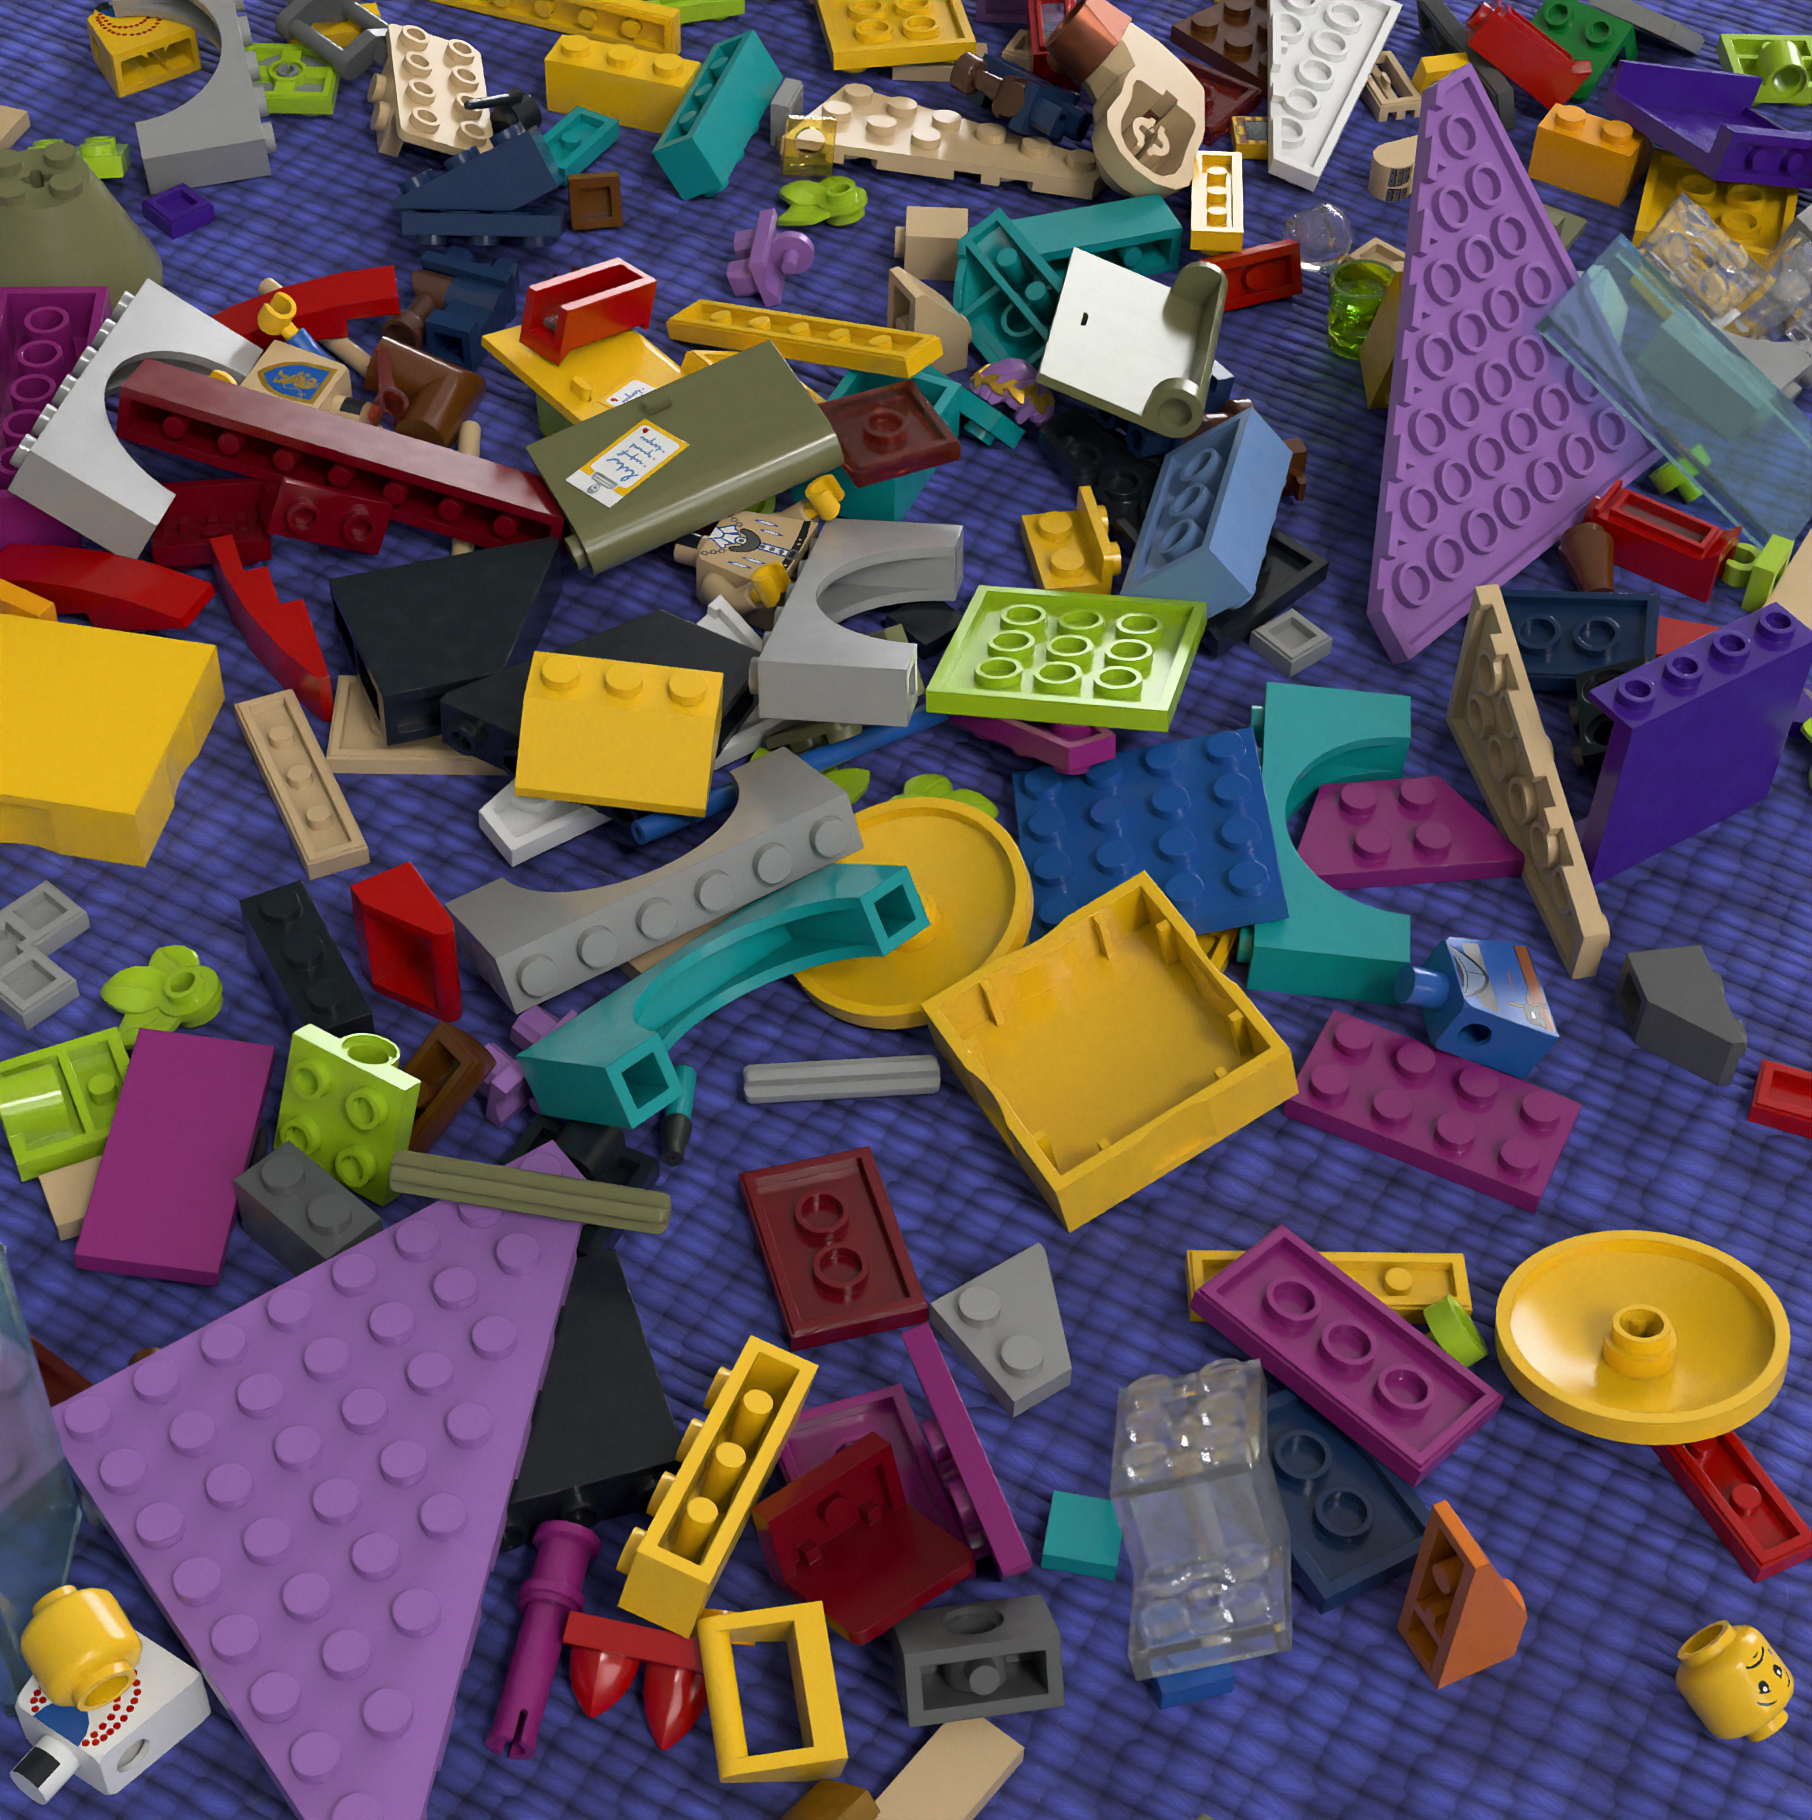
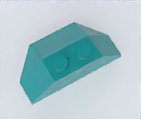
M999 207L958 240L957 257L959 260L955 275L952 306L959 314H963L967 318L972 331L971 342L989 364L1007 358H1018L1029 362L1038 371L1063 281Z

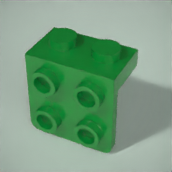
M1545 0L1531 21L1532 24L1573 55L1574 61L1590 60L1592 73L1569 99L1577 104L1584 103L1589 99L1612 63L1618 65L1620 59L1635 61L1639 55L1633 24L1577 0Z

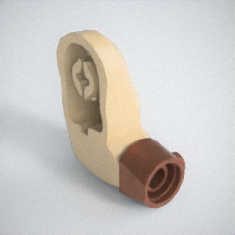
M1079 0L1059 23L1044 46L1049 51L1046 57L1049 67L1057 75L1062 77L1069 75L1077 85L1082 84L1094 104V131L1091 140L1099 174L1112 190L1120 195L1134 198L1159 193L1164 199L1188 187L1194 176V158L1203 141L1205 132L1203 86L1177 57L1158 40L1131 23L1132 18L1106 0Z

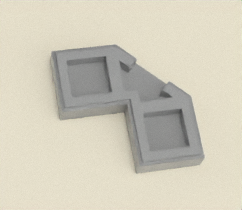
M47 880L0 910V1010L25 1031H29L80 996L76 980L47 956L90 928L87 912Z

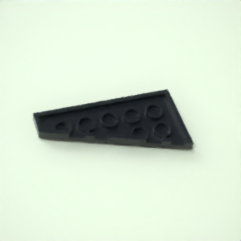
M1075 406L1039 429L1038 447L1077 494L1079 486H1091L1097 506L1104 505L1106 508L1109 525L1108 531L1132 558L1164 460L1159 456L1137 459L1127 449L1125 435L1115 429L1106 430L1096 421V417ZM1272 527L1254 595L1242 607L1235 610L1228 608L1208 618L1201 642L1215 659L1251 634V631L1265 624L1326 580L1329 561Z

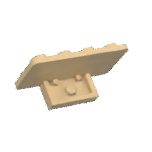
M390 24L385 34L388 58L382 73H374L367 96L368 102L373 103L374 108L370 126L371 130L376 131L378 152L398 157L404 141L453 156L474 145L477 146L480 154L493 148L489 140L493 136L489 108L466 110L464 108V103L467 100L487 97L480 52L469 43L459 39L449 41L430 35L417 26Z

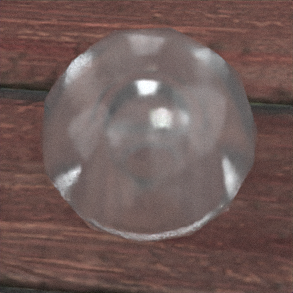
M1323 203L1288 217L1281 233L1282 240L1291 239L1299 242L1301 270L1313 274L1329 272L1338 266L1347 257L1353 242L1350 222L1343 211L1330 203Z

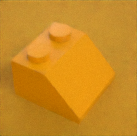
M1555 103L1537 126L1528 176L1619 207L1649 167L1653 144L1649 137L1632 128L1626 122L1610 121L1588 114L1577 106H1564Z

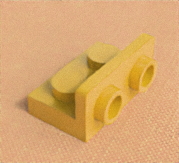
M1090 485L1078 487L1076 510L1021 515V538L1037 588L1040 590L1111 595L1113 576H1119L1121 573V553L1118 543L1109 541L1106 508L1104 505L1097 506Z

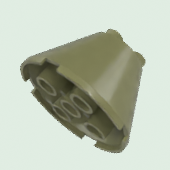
M56 142L45 148L28 149L19 152L12 149L0 150V287L108 286L113 310L125 291L136 296L147 278L163 287L162 261L156 248L91 167L81 157L77 156L73 145L65 142Z

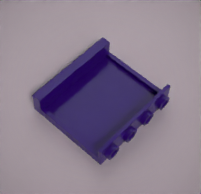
M1620 59L1602 103L1603 108L1713 180L1812 189V133L1789 131L1751 107L1763 78L1756 75Z
M1775 601L1589 691L1587 698L1614 721L1589 815L1574 823L1593 886L1767 798L1812 664V630L1778 602Z

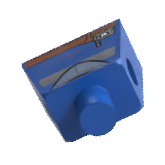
M1448 937L1440 941L1421 967L1409 964L1404 965L1396 976L1394 982L1396 1001L1421 1009L1430 1042L1437 1049L1525 1079L1559 1038L1529 946L1526 944Z

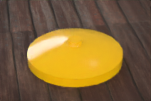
M910 797L883 802L855 813L854 816L864 848L834 863L907 866L930 925L884 957L872 956L845 959L793 973L801 989L821 1009L845 1022L862 1027L904 1029L927 1025L920 1006L921 1003L996 958L1022 949L1031 928L1034 907L1032 882L1023 857L1010 834L988 814L965 803L937 797Z
M1612 1230L1571 1237L1540 1250L1520 1264L1509 1276L1498 1297L1495 1318V1347L1501 1367L1509 1381L1526 1400L1544 1414L1566 1426L1595 1437L1640 1445H1676L1697 1442L1728 1433L1746 1424L1769 1406L1778 1394L1787 1372L1791 1337L1789 1322L1780 1300L1770 1286L1758 1274L1734 1257L1714 1247L1685 1237L1642 1230Z

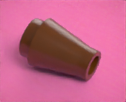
M1592 522L1580 523L1567 529L1561 536V544L1557 555L1577 591L1615 593L1614 541L1612 536L1605 532L1601 525Z

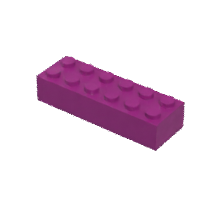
M108 286L0 287V552L8 544L60 545L81 548L83 539L81 533L8 491L11 482L19 470L9 462L27 433L38 438L30 433L46 405L48 403L51 404L53 397L68 374L71 375L82 353L88 345H91L107 317L110 318L113 309ZM108 397L104 398V400H105V408H106L107 398H108Z

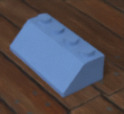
M1252 406L1166 453L1120 596L1207 602V619L1228 608L1230 610L1238 609L1252 598L1256 591L1257 578L1262 560L1266 555V546L1272 525L1277 516L1276 511L1282 490L1286 484V476L1293 452Z

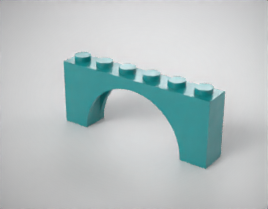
M1266 682L1263 706H1251L1249 727H1253L1255 740L1259 742L1257 751L1289 918L1239 927L1236 962L1248 963L1246 989L1401 1005L1394 996V982L1399 970L1404 965H1410V915L1371 907L1347 897L1329 886L1301 859L1292 844L1287 824L1302 806L1317 796L1319 788L1323 784L1402 779L1411 738V696Z
M831 863L747 904L516 1055V1058L542 1115L634 1129L685 1094L667 1052L688 1030L708 1015L754 989L808 968L851 958L884 957L928 927L930 922L907 866Z

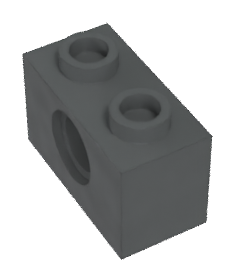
M1042 1594L916 1610L890 1628L894 1684L909 1728L1065 1706L1060 1632Z

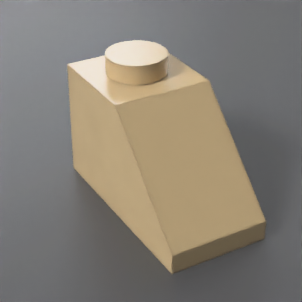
M897 266L889 269L887 328L940 337L944 355L930 365L944 375L967 368L968 344L972 341V331L967 318L963 314H959L941 294L901 267Z

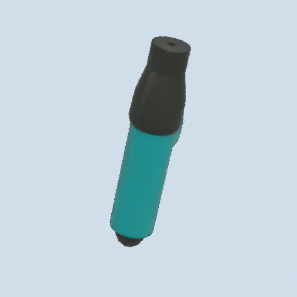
M686 1063L674 1067L685 1094L666 1106L665 1116L661 1124V1140L663 1145L661 1158L664 1164L672 1167L683 1163L685 1149L690 1141L692 1132L691 1118L697 1074Z

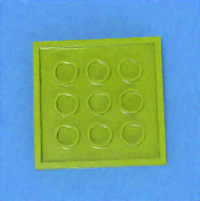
M979 585L925 690L926 712L1168 733L1207 624V602Z

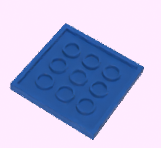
M1253 727L1115 753L1114 759L1091 765L1090 770L1082 774L1069 775L1058 773L1053 770V765L1012 773L1020 853L1030 875L1034 896L1033 917L1029 931L1030 944L1048 934L1068 915L1144 870L1195 931L1196 935L1289 918Z

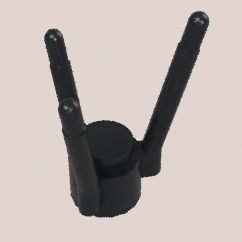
M515 88L505 94L467 100L464 103L466 110L494 107L490 120L495 134L520 121L525 130L535 125L539 128L542 122V114L536 101L529 94L522 93L519 88ZM430 150L433 156L442 154V152Z

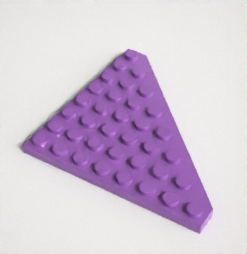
M1471 62L1452 71L1422 91L1366 614L1393 665L1411 660L1467 615L1470 611L1475 586L1499 584V587L1503 586L1559 541L1567 529L1580 524L1591 500L1596 495L1603 497L1617 479L1623 481L1622 488H1625L1668 453Z
M553 1140L504 1165L506 1167L586 1180ZM439 1200L38 1415L44 1435L298 1820H427L426 1808L436 1771L440 1772L456 1713L455 1700L463 1670L468 1668L482 1616L481 1603L489 1574L494 1571L507 1522V1507L514 1480L518 1479L532 1429V1413L538 1391H542L555 1343L554 1331L561 1306H564L577 1261L576 1249L583 1224L586 1225V1223Z

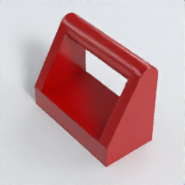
M410 861L350 885L362 975L373 991L441 1021L455 1022L459 1020L463 1015L454 922Z

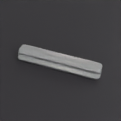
M934 1055L752 1064L744 1067L743 1071L744 1097L746 1102L751 1104L934 1094L939 1091L941 1081L940 1065Z

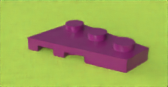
M950 714V722L974 731L975 737L982 740L997 741L1013 748V752L1016 755L1035 757L1053 765V770L1058 773L1069 775L1086 773L1090 770L1091 765L1115 758L1116 734L1107 727Z

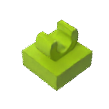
M1773 534L1762 552L1751 544L1738 543L1733 560L1728 559L1721 580L1733 587L1746 588L1741 606L1742 609L1754 612L1763 607L1788 566L1794 541Z

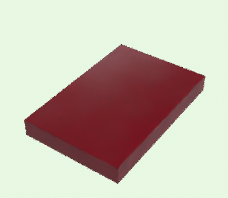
M870 1146L738 1173V1190L791 1352L927 1322L928 1305Z

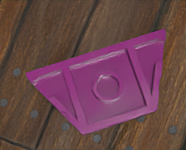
M1440 776L1321 785L1297 850L1305 864L1321 880L1335 890L1516 877L1522 875L1525 863L1523 852Z
M927 1322L902 1332L901 1336L932 1416L921 1421V1425L934 1455V1463L949 1499H952L960 1517V1525L975 1560L978 1561L989 1556L1000 1582L1027 1572L1033 1566L1031 1557L929 1323Z

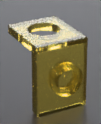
M788 115L786 117L783 153H780L782 136H776L775 148L782 175H795L799 177L832 176L837 128L835 117ZM806 129H816L823 134L824 143L818 151L798 150L795 146V141L799 133Z

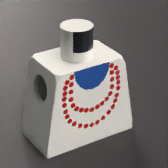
M136 1631L142 1642L143 1649L140 1662L134 1669L136 1673L135 1681L120 1697L101 1708L87 1712L80 1711L76 1706L61 1707L54 1705L44 1695L34 1675H32L18 1695L15 1709L25 1738L33 1747L10 1771L13 1782L28 1797L42 1805L47 1804L73 1774L104 1795L117 1794L210 1715L211 1709L202 1674Z

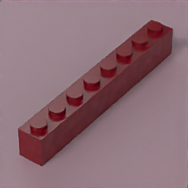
M146 358L121 386L116 437L276 485H278L281 478H290L387 498L393 506L390 519L485 548L556 535L560 541L561 557L566 549L564 538L572 535L566 517L539 475Z

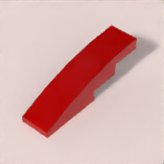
M394 265L336 273L285 286L233 305L211 316V318L263 349L259 357L260 359L274 340L286 341L282 335L273 336L263 332L258 325V314L264 303L270 305L274 295L277 292H283L289 295L296 304V314L291 322L298 330L304 327L314 340L349 337L347 319L400 314Z
M232 534L209 538L216 583L232 621L255 657L285 690L293 689L297 700L322 722L332 721L334 703L330 675L304 599L280 603L268 566L244 571Z
M8 544L0 552L1 579L53 602L56 614L86 613L92 625L97 628L117 631L186 629L216 593L210 582L158 564L104 551L60 545Z

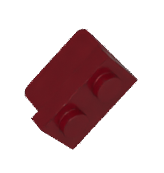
M874 1431L750 1508L771 1580L800 1603L822 1601L826 1624L852 1644H866L882 1635L904 1618L969 1576L976 1567L973 1552L969 1547L906 1503L891 1443Z

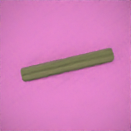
M408 1150L397 1151L394 1154L389 1169L390 1188L399 1193L654 1235H662L666 1232L672 1211L671 1196L665 1192Z

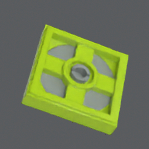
M253 43V46L244 47L245 52L255 50L261 81L252 82L253 87L263 86L269 115L273 113L301 114L306 117H317L322 114L333 115L341 76L335 73L332 64L302 44Z

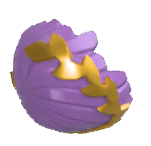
M1007 358L987 364L974 373L969 380L971 382L969 389L984 402H988L991 405L1001 403L1015 409L1014 419L1016 424H1022L1029 419L1030 422L1035 423V426L1042 428L1053 419L1055 408L1053 393L1049 387L1035 382L1038 371L1023 359Z

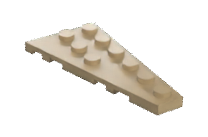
M858 83L843 86L784 134L781 139L780 155L798 158L799 149L825 152V162L843 164L845 159L868 158L871 159L872 165L880 170L950 180L954 179L955 171L980 174V184L999 186L1000 181L1022 180L1027 181V187L1033 192L1092 200L1107 185L1099 174L1095 154L1090 151L1067 150L1051 145V142L1043 137H1024L1007 132L999 124L976 123L963 119L955 111L929 109L917 105V102L911 98L902 96L889 97L873 92L871 87Z
M1499 584L1475 586L1445 720L1499 831L1517 846L1525 856L1521 877L1571 980L1596 976L1603 949H1606L1610 942L1608 921L1603 912H1601L1554 763L1553 746L1549 737L1545 734Z

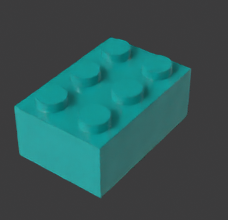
M849 369L821 408L838 438L844 457V465L822 474L833 475L845 493L844 498L838 502L840 504L838 516L859 520L902 521L959 436L962 384L918 372L910 379ZM820 476L791 488V501L797 503L802 499H808L805 495L807 486Z

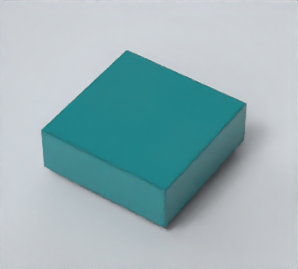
M1054 1490L1041 1568L1115 1581L1127 1503Z

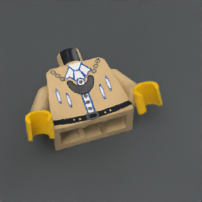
M826 474L816 478L805 490V495L808 499H802L782 512L761 514L741 510L721 519L710 536L694 531L677 539L674 549V560L696 568L697 597L701 603L709 605L721 594L745 622L772 632L777 607H784L786 603L788 584L796 583L800 560L808 559L810 541L812 538H818L819 516L824 521H830L836 518L839 513L840 504L838 502L844 498L845 493L835 477L831 474Z

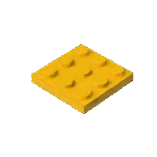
M814 0V6L834 71L843 70L848 73H860L872 67L890 66L893 68V66L933 62L955 63L966 52H972L976 55V40L961 0Z
M1653 147L1631 246L1645 248L1650 252L1657 242L1702 259L1708 264L1722 263L1743 267L1754 273L1769 272L1783 275L1785 264L1772 250L1794 220L1799 188L1713 180L1669 150Z

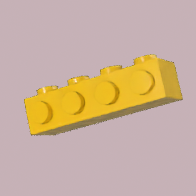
M751 1335L733 1370L731 1371L723 1366L720 1367L703 1404L704 1408L710 1410L705 1422L696 1418L692 1419L675 1456V1460L683 1463L677 1475L667 1471L663 1473L646 1511V1514L654 1517L647 1531L637 1526L633 1529L619 1558L616 1570L628 1575L618 1607L687 1639L690 1638L696 1622L699 1620L751 1516L750 1508L756 1505L799 1419L818 1365Z

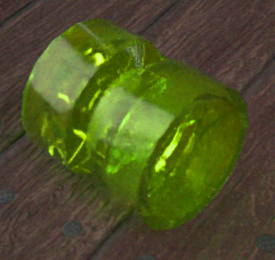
M1358 259L1339 264L1331 271L1328 283V306L1330 309L1327 315L1326 341L1328 347L1337 355L1348 359L1360 360L1359 351L1395 275V270L1387 264L1376 260Z

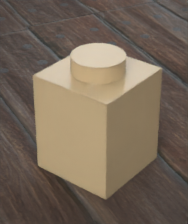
M907 206L906 227H895L894 258H904V270L918 280L955 281L959 260L957 257L958 240L968 233V209Z

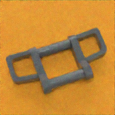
M284 0L289 5L278 15L275 21V31L287 40H297L332 64L336 74L345 80H355L372 63H378L384 67L388 58L385 34L390 24L360 5L359 0ZM349 20L363 29L364 32L343 49L311 26L313 23L345 22Z

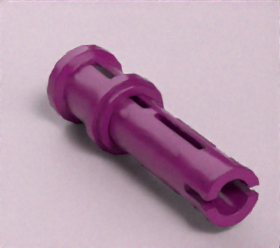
M550 1520L542 1522L536 1527L533 1544L538 1551L530 1579L520 1584L516 1601L518 1602V1609L523 1614L491 1731L488 1732L485 1742L489 1750L500 1755L505 1741H512L507 1756L510 1759L526 1760L531 1759L535 1755L536 1741L562 1649V1640L569 1612L583 1613L586 1600L581 1593L585 1574L588 1563L598 1559L602 1544L598 1535L593 1531L568 1521Z

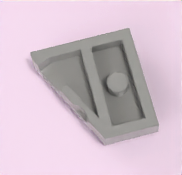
M1039 1242L930 1303L929 1321L1012 1418L1070 1385L1071 1361L1046 1251Z

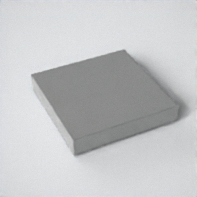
M1589 0L1588 2L1589 5L1602 12L1629 22L1635 28L1698 55L1705 41L1703 39L1704 36L1681 23L1630 0Z

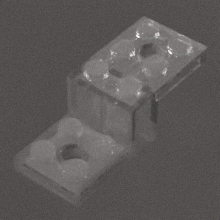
M1682 193L1668 206L1630 258L1681 308L1686 305L1697 315L1717 327L1750 339L1775 342L1786 334L1812 359V242L1799 230L1757 264L1748 256L1746 250L1739 243L1733 241L1711 220L1709 214L1702 207L1696 205L1685 193ZM1691 257L1697 262L1698 266L1692 261Z
M1233 1358L1220 1359L1205 1365L1199 1372L1171 1378L1165 1374H1152L1137 1379L1129 1387L1119 1389L1109 1493L1134 1572L1128 1656L1136 1681L1292 1650L1290 1528L1267 1452V1382L1260 1358L1244 1362Z

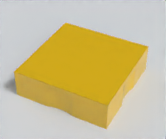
M0 613V843L27 844L61 855L145 868L175 806V795L179 782L186 769L198 757L225 700L216 645Z
M1145 870L1068 915L1053 930L1036 942L996 958L920 1004L935 1047L1069 1233L1299 1093L1290 1048L1238 984L1227 978L1210 962L1196 938L1195 931Z

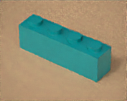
M754 29L714 44L652 151V154L683 201L702 194L705 197L714 196L729 184L728 178L736 163L744 156V148L750 137L759 129V121L765 110L770 106L774 98L773 95L783 79L782 74Z
M1159 193L1011 220L1062 281L1074 247L1142 276L1178 270L1183 227Z

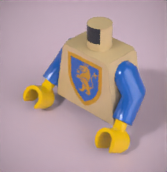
M277 292L272 298L270 305L264 303L258 314V325L263 332L273 336L282 335L286 341L274 340L240 386L370 425L373 415L372 404L369 401L352 397L348 368L331 358L304 327L299 330L291 322L297 309L294 300L283 292ZM214 370L209 375V377L237 385L234 378L224 371Z

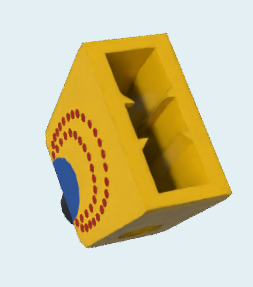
M109 1L99 4L86 21L94 62L119 98L201 70L196 30L172 20L150 16L115 17L112 2Z

